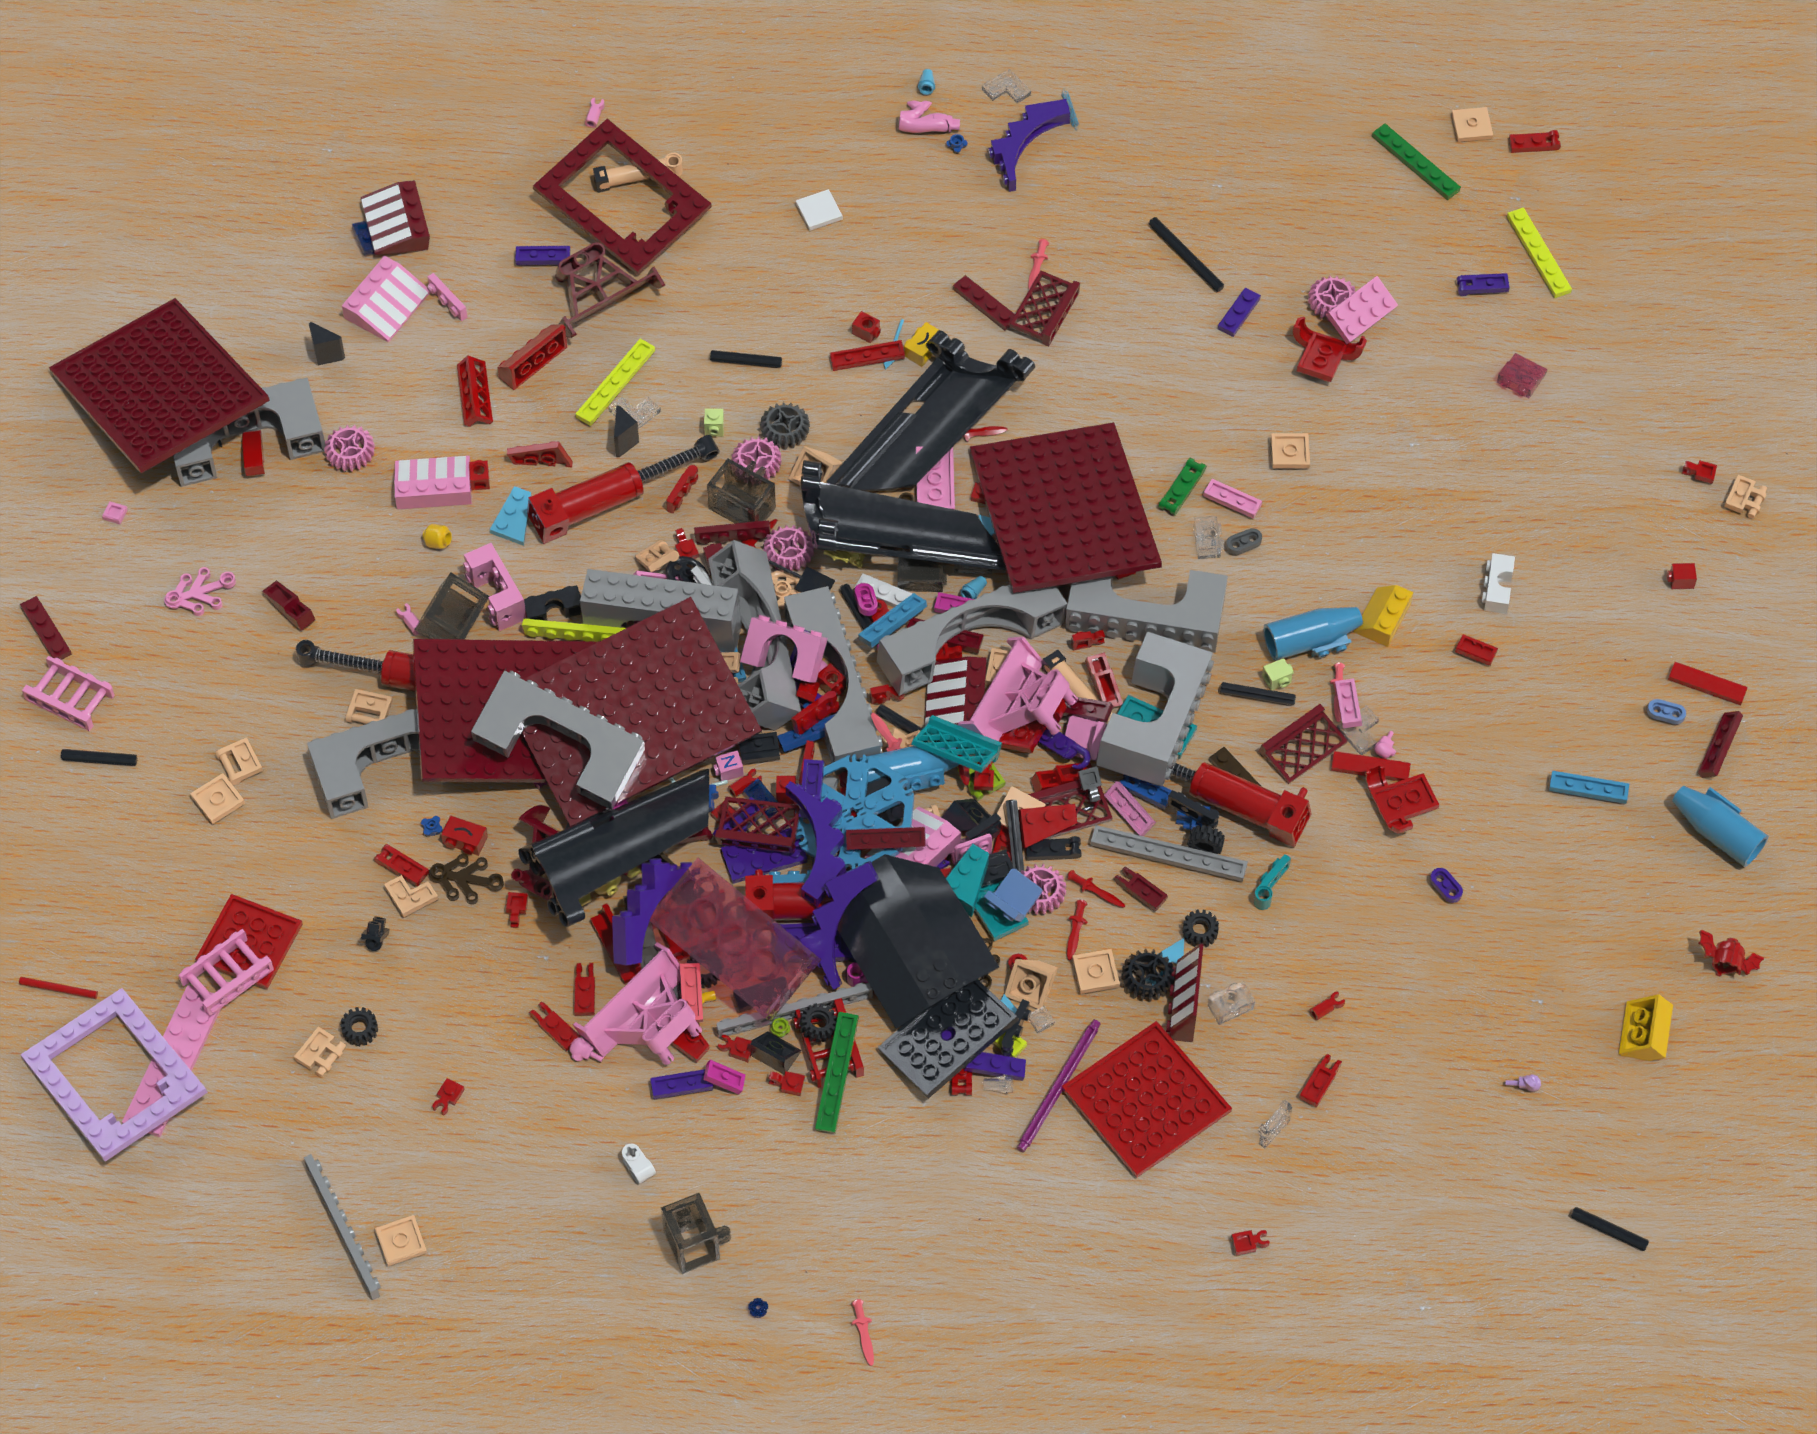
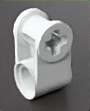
M627 1144L623 1147V1163L637 1184H641L656 1174L652 1163L645 1157L637 1145Z

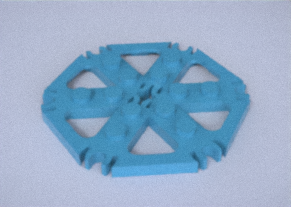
M853 754L852 762H850L851 756L848 755L824 767L823 778L840 768L848 770L846 796L823 783L821 802L828 797L841 804L842 816L832 828H838L844 835V844L840 848L838 856L844 860L846 868L852 867V869L868 861L872 862L884 854L896 856L900 854L899 851H902L903 848H896L897 850L894 848H884L883 851L863 859L860 857L861 849L847 850L846 830L912 827L915 798L912 788L904 790L909 785L906 777L869 756L868 763L866 755H863L862 761L858 762L856 761V754ZM876 769L891 778L890 785L866 796L869 770ZM900 803L905 805L903 824L899 827H895L877 816V814ZM852 810L858 812L857 817L850 816ZM800 818L796 839L804 838L799 843L802 851L815 858L817 848L811 824L804 823L803 819Z

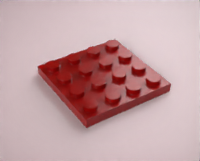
M231 894L195 960L197 962L201 956L211 952L216 945L229 939L234 932H239L243 929L247 936L245 943L259 959L267 955L272 961L274 970L254 984L268 989L303 925L302 920ZM239 948L229 953L242 970H247L253 966L252 962ZM223 959L213 965L216 970L237 977Z

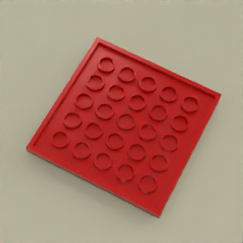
M1157 1021L1062 1085V1091L1136 1178L1232 1112V1107Z

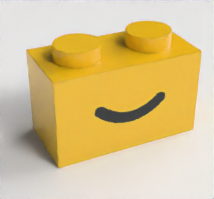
M927 322L922 327H918L914 336L904 344L905 357L923 367L933 356L928 350L926 343L939 329Z

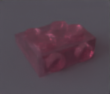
M1515 353L1500 371L1497 383L1529 399L1546 375L1547 369Z

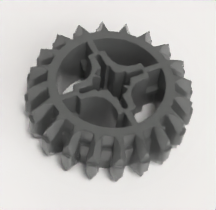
M784 401L782 405L779 406L776 403L775 408L770 406L768 411H764L760 424L761 434L768 439V442L773 441L774 445L777 444L778 448L784 446L786 449L789 445L794 448L795 443L800 445L802 440H806L810 427L809 417L805 414L804 408L799 409L798 405L793 407L792 403L786 405Z

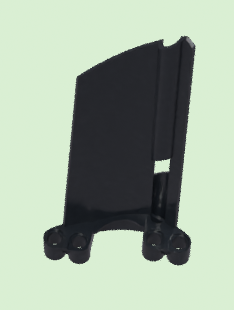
M938 330L926 343L928 350L936 357L934 362L826 482L861 491H883L916 485L1016 381H1024L1035 369L1034 362L1028 357H1022L1021 359L1019 354L1012 349H1008L997 361L996 365L981 362L969 357L968 353L964 351V344L959 339H950L945 332ZM913 400L926 401L915 414L903 412ZM916 447H923V448L916 454Z
M803 461L800 489L814 548L877 556H895L1006 571L997 542L986 530L977 514L821 482L822 463ZM880 546L910 549V552L880 549Z
M709 769L700 770L593 819L589 818L547 838L520 848L518 854L521 861L525 865L530 864V868L536 876L545 873L552 886V898L547 901L550 913L553 916L558 915L564 927H569L584 920L585 912L578 899L708 827ZM612 816L614 817V820H611L596 828L593 827V825L596 823H599Z

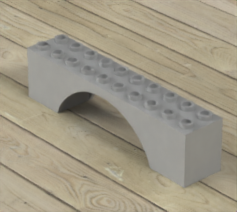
M733 540L708 559L714 586L738 589L741 621L747 633L752 617L764 615L770 617L769 621L772 622L781 620L767 552ZM785 635L776 637L770 644L764 667L753 666L750 677L738 684L758 724L772 730L778 729L801 711L799 700L796 696L797 690L794 678L792 677L793 672Z
M1011 585L1001 586L996 591L985 593L975 600H968L961 606L952 607L948 611L936 614L928 620L919 621L914 626L903 628L895 634L884 636L879 641L877 663L900 696L932 682L937 653L949 639L961 631L977 627L995 626L1017 631L1032 639L1062 626L1068 603L1056 586L1017 593L1012 592Z
M826 586L785 596V619L789 627L793 628L794 625L801 626L810 633L811 630L822 633L823 637L828 638L823 657L846 677L848 691L840 710L831 720L825 723V744L831 763L848 755L851 756L850 762H852L853 754H856V761H858V758L863 757V755L870 756L882 753L881 747H883L881 736L876 734L877 729L871 718L872 709L870 703L867 704L865 700L867 698L866 690L864 687L861 688L860 683L862 679L860 672H856L855 669L857 666L855 657L850 654V641L845 639L846 629L844 624L840 623L841 614L839 608H835L834 605L836 604L835 595L830 593L829 587ZM840 768L834 771L835 775H839L847 769Z

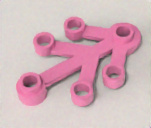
M202 567L199 569L198 576L190 590L183 592L185 587L190 586L193 582L191 575L185 573L180 577L181 581L177 588L166 594L164 598L165 604L171 609L183 607L192 610L195 616H201L204 614L203 605L187 601V599L194 598L210 604L214 610H219L222 607L221 598L212 597L205 593L222 587L226 589L232 588L236 583L235 576L232 572H224L221 574L220 580L201 586L204 580H208L211 576L209 569Z

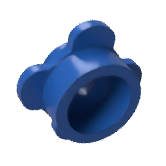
M954 134L946 142V145L958 153L963 147L968 145V142L964 140L962 135Z
M440 817L424 818L421 821V824L424 826L423 832L426 836H435L442 832L443 828L439 823Z

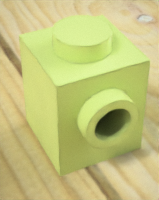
M705 408V435L724 436L723 409Z
M1283 658L1263 666L1262 677L1269 689L1275 690L1279 687L1284 688L1288 686L1292 681V674L1294 672L1292 666L1287 664Z

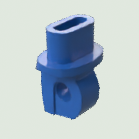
M714 784L709 785V812L715 809L714 799L719 797V792L716 791V785Z

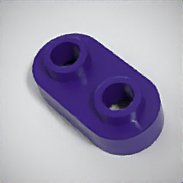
M1434 869L1430 876L1432 886L1447 902H1458L1463 894L1461 885L1446 869Z

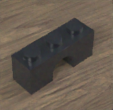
M567 586L560 590L548 591L545 594L527 597L524 599L526 618L548 621L547 612L552 608L563 610L566 618L582 614L580 605L581 595L578 586Z

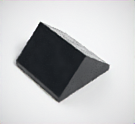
M310 322L309 328L318 366L344 360L345 353L342 337Z
M616 406L614 443L616 457H621L639 443L638 422L621 406Z
M769 1031L753 1039L750 1043L751 1056L783 1075H785V1071L790 1069L801 1053L799 1048Z

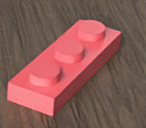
M700 963L680 964L681 999L686 1000L695 1013L696 1022H703Z

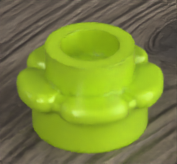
M777 1018L772 1022L771 1032L778 1037H783L786 1033L790 1032V1025H788L789 1023L786 1019Z

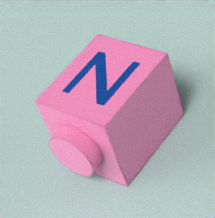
M738 750L715 757L716 764L713 765L715 775H719L721 781L744 776Z

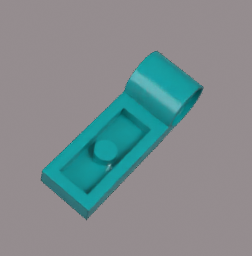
M1286 854L1281 859L1277 858L1270 872H1265L1261 877V884L1256 888L1254 895V906L1257 909L1266 910L1271 906L1272 887L1290 867L1291 858ZM1260 896H1264V897H1266L1267 899H1261V898H1259V897H1260Z

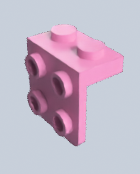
M1071 716L1065 736L1090 752V760L1097 762L1100 742L1108 724ZM1077 753V754L1075 755V756H1077V757L1084 758V757H1083L1082 755H1080L1079 753Z
M986 834L965 842V838L961 839V844L956 845L949 854L954 866L957 865L972 844L992 854L991 834Z

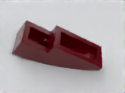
M277 580L262 591L273 606L300 631L315 621L311 609L300 602L296 594Z

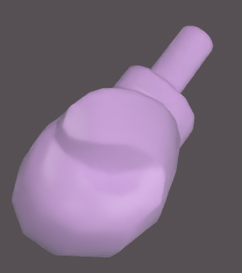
M1531 1074L1523 1077L1519 1076V1081L1506 1080V1085L1519 1086V1089L1535 1092L1540 1089L1541 1080L1538 1076Z

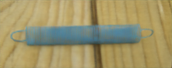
M1062 92V97H1066L1063 99H1067V103H1070L1068 104L1069 110H1071L1070 115H1072L1070 116L1072 126H1075L1078 120L1069 93L1065 95Z

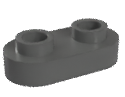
M1250 528L1232 535L1227 539L1226 549L1234 555L1260 546L1262 533L1255 528Z

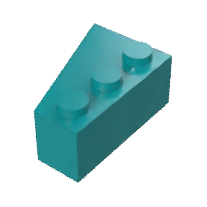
M974 844L970 846L946 878L970 917L973 916L989 863V853Z

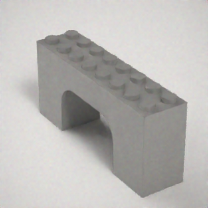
M308 378L279 383L270 387H262L269 396V402L222 427L213 434L206 436L197 443L190 445L181 452L174 454L173 458L181 487L218 478L212 457L213 447L218 440L240 435L243 432L267 428L279 431L285 439L290 460L325 452L323 431Z
M587 569L580 605L583 624L626 628L628 621H642L692 597L720 652H735L742 626L739 591L737 588Z
M1190 570L1186 595L1180 602L1174 605H1162L1122 598L1112 589L1114 576L1071 584L1065 629L1073 632L1091 631V634L1103 630L1104 635L1108 637L1125 638L1129 641H1144L1147 632L1213 653L1216 652L1226 595L1227 575Z
M1147 632L1136 657L1131 683L1162 693L1168 699V702L1161 717L1152 722H1140L1112 713L1100 742L1096 765L1163 787L1165 780H1169L1171 777L1172 769L1170 768L1176 765L1178 759L1176 754L1182 750L1184 744L1182 740L1187 738L1189 724L1192 725L1195 714L1193 713L1199 709L1201 702L1199 699L1204 697L1206 691L1204 685L1210 682L1212 673L1209 672L1212 671L1214 661H1212L1213 652Z
M504 670L471 731L473 740L508 758L525 728L533 724L546 725L584 744L590 750L591 757L576 784L577 793L613 810L645 750L643 737L634 732L630 734L624 731L625 728L615 723L612 725L608 723V720L601 715L594 716L590 714V710L583 706L578 708L572 705L573 702L565 697H562V699L556 697L555 693L547 688L544 690L538 688V684L531 680L526 682L520 679L521 676L513 671L507 672Z
M410 709L398 715H390L385 719L371 721L366 725L352 727L347 731L333 733L328 737L317 738L307 743L311 762L331 819L369 808L360 777L365 768L380 761L409 752L419 751L417 709Z

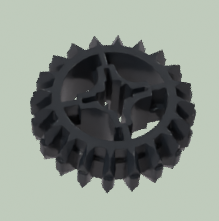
M1145 949L1144 953L1138 950L1136 956L1131 954L1129 959L1125 960V966L1122 967L1121 979L1124 980V987H1128V993L1134 992L1133 996L1135 998L1140 995L1142 1001L1145 997H1148L1151 1001L1153 996L1157 999L1160 998V994L1165 996L1175 980L1174 976H1172L1174 971L1172 969L1173 964L1169 962L1168 956L1162 958L1163 953L1155 954L1154 949L1151 953H1148V950ZM1157 967L1163 971L1164 977L1160 976V973L1156 971ZM1132 972L1135 973L1136 976L1140 978V982H1138V981L1135 980V978L1133 977Z

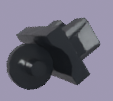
M375 916L373 921L368 922L367 929L361 934V939H366L365 945L371 951L379 950L383 945V940L389 935L390 929L385 928L386 918Z

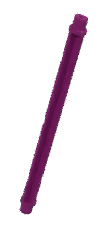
M1093 1019L1091 1024L1087 1026L1056 1081L1020 1138V1143L1017 1146L1020 1152L1024 1153L1027 1147H1030L1060 1096L1062 1085L1069 1081L1095 1035L1098 1033V1028L1101 1025L1098 1020Z

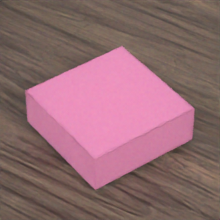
M109 501L102 515L103 520L121 524L128 510L127 506Z

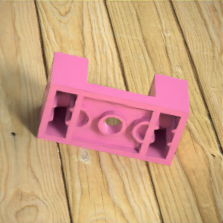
M492 543L464 554L465 562L463 567L466 571L464 575L468 583H472L476 589L494 581L497 589L500 588L502 590L488 597L489 605L487 608L490 613L489 620L493 626L496 625L498 630L502 631L522 622L523 618L527 619L524 599Z

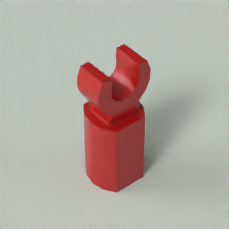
M751 769L747 776H743L729 785L728 789L736 798L750 789L752 785L760 784L762 776L753 778L756 775V769Z
M1338 991L1332 993L1330 999H1325L1310 1008V1013L1315 1020L1326 1016L1334 1008L1344 1006V999L1341 1001L1335 1000L1339 996Z

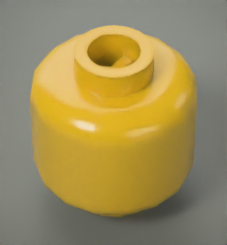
M430 524L423 531L422 537L427 547L444 549L451 543L452 533L445 525Z

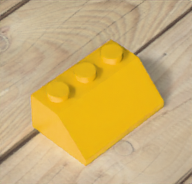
M1398 585L1377 587L1362 614L1363 624L1356 628L1354 633L1389 647L1412 603L1414 592Z
M1660 994L1627 1001L1619 1055L1645 1061L1666 1058L1673 1004Z

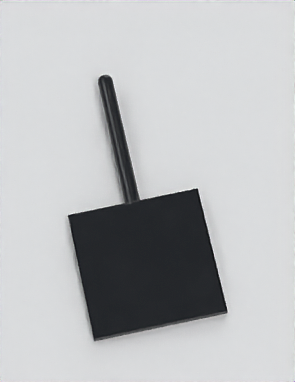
M771 560L769 561V564L799 578L800 580L795 590L801 593L826 586L831 590L835 582L834 579L810 567H806L803 574L800 575Z

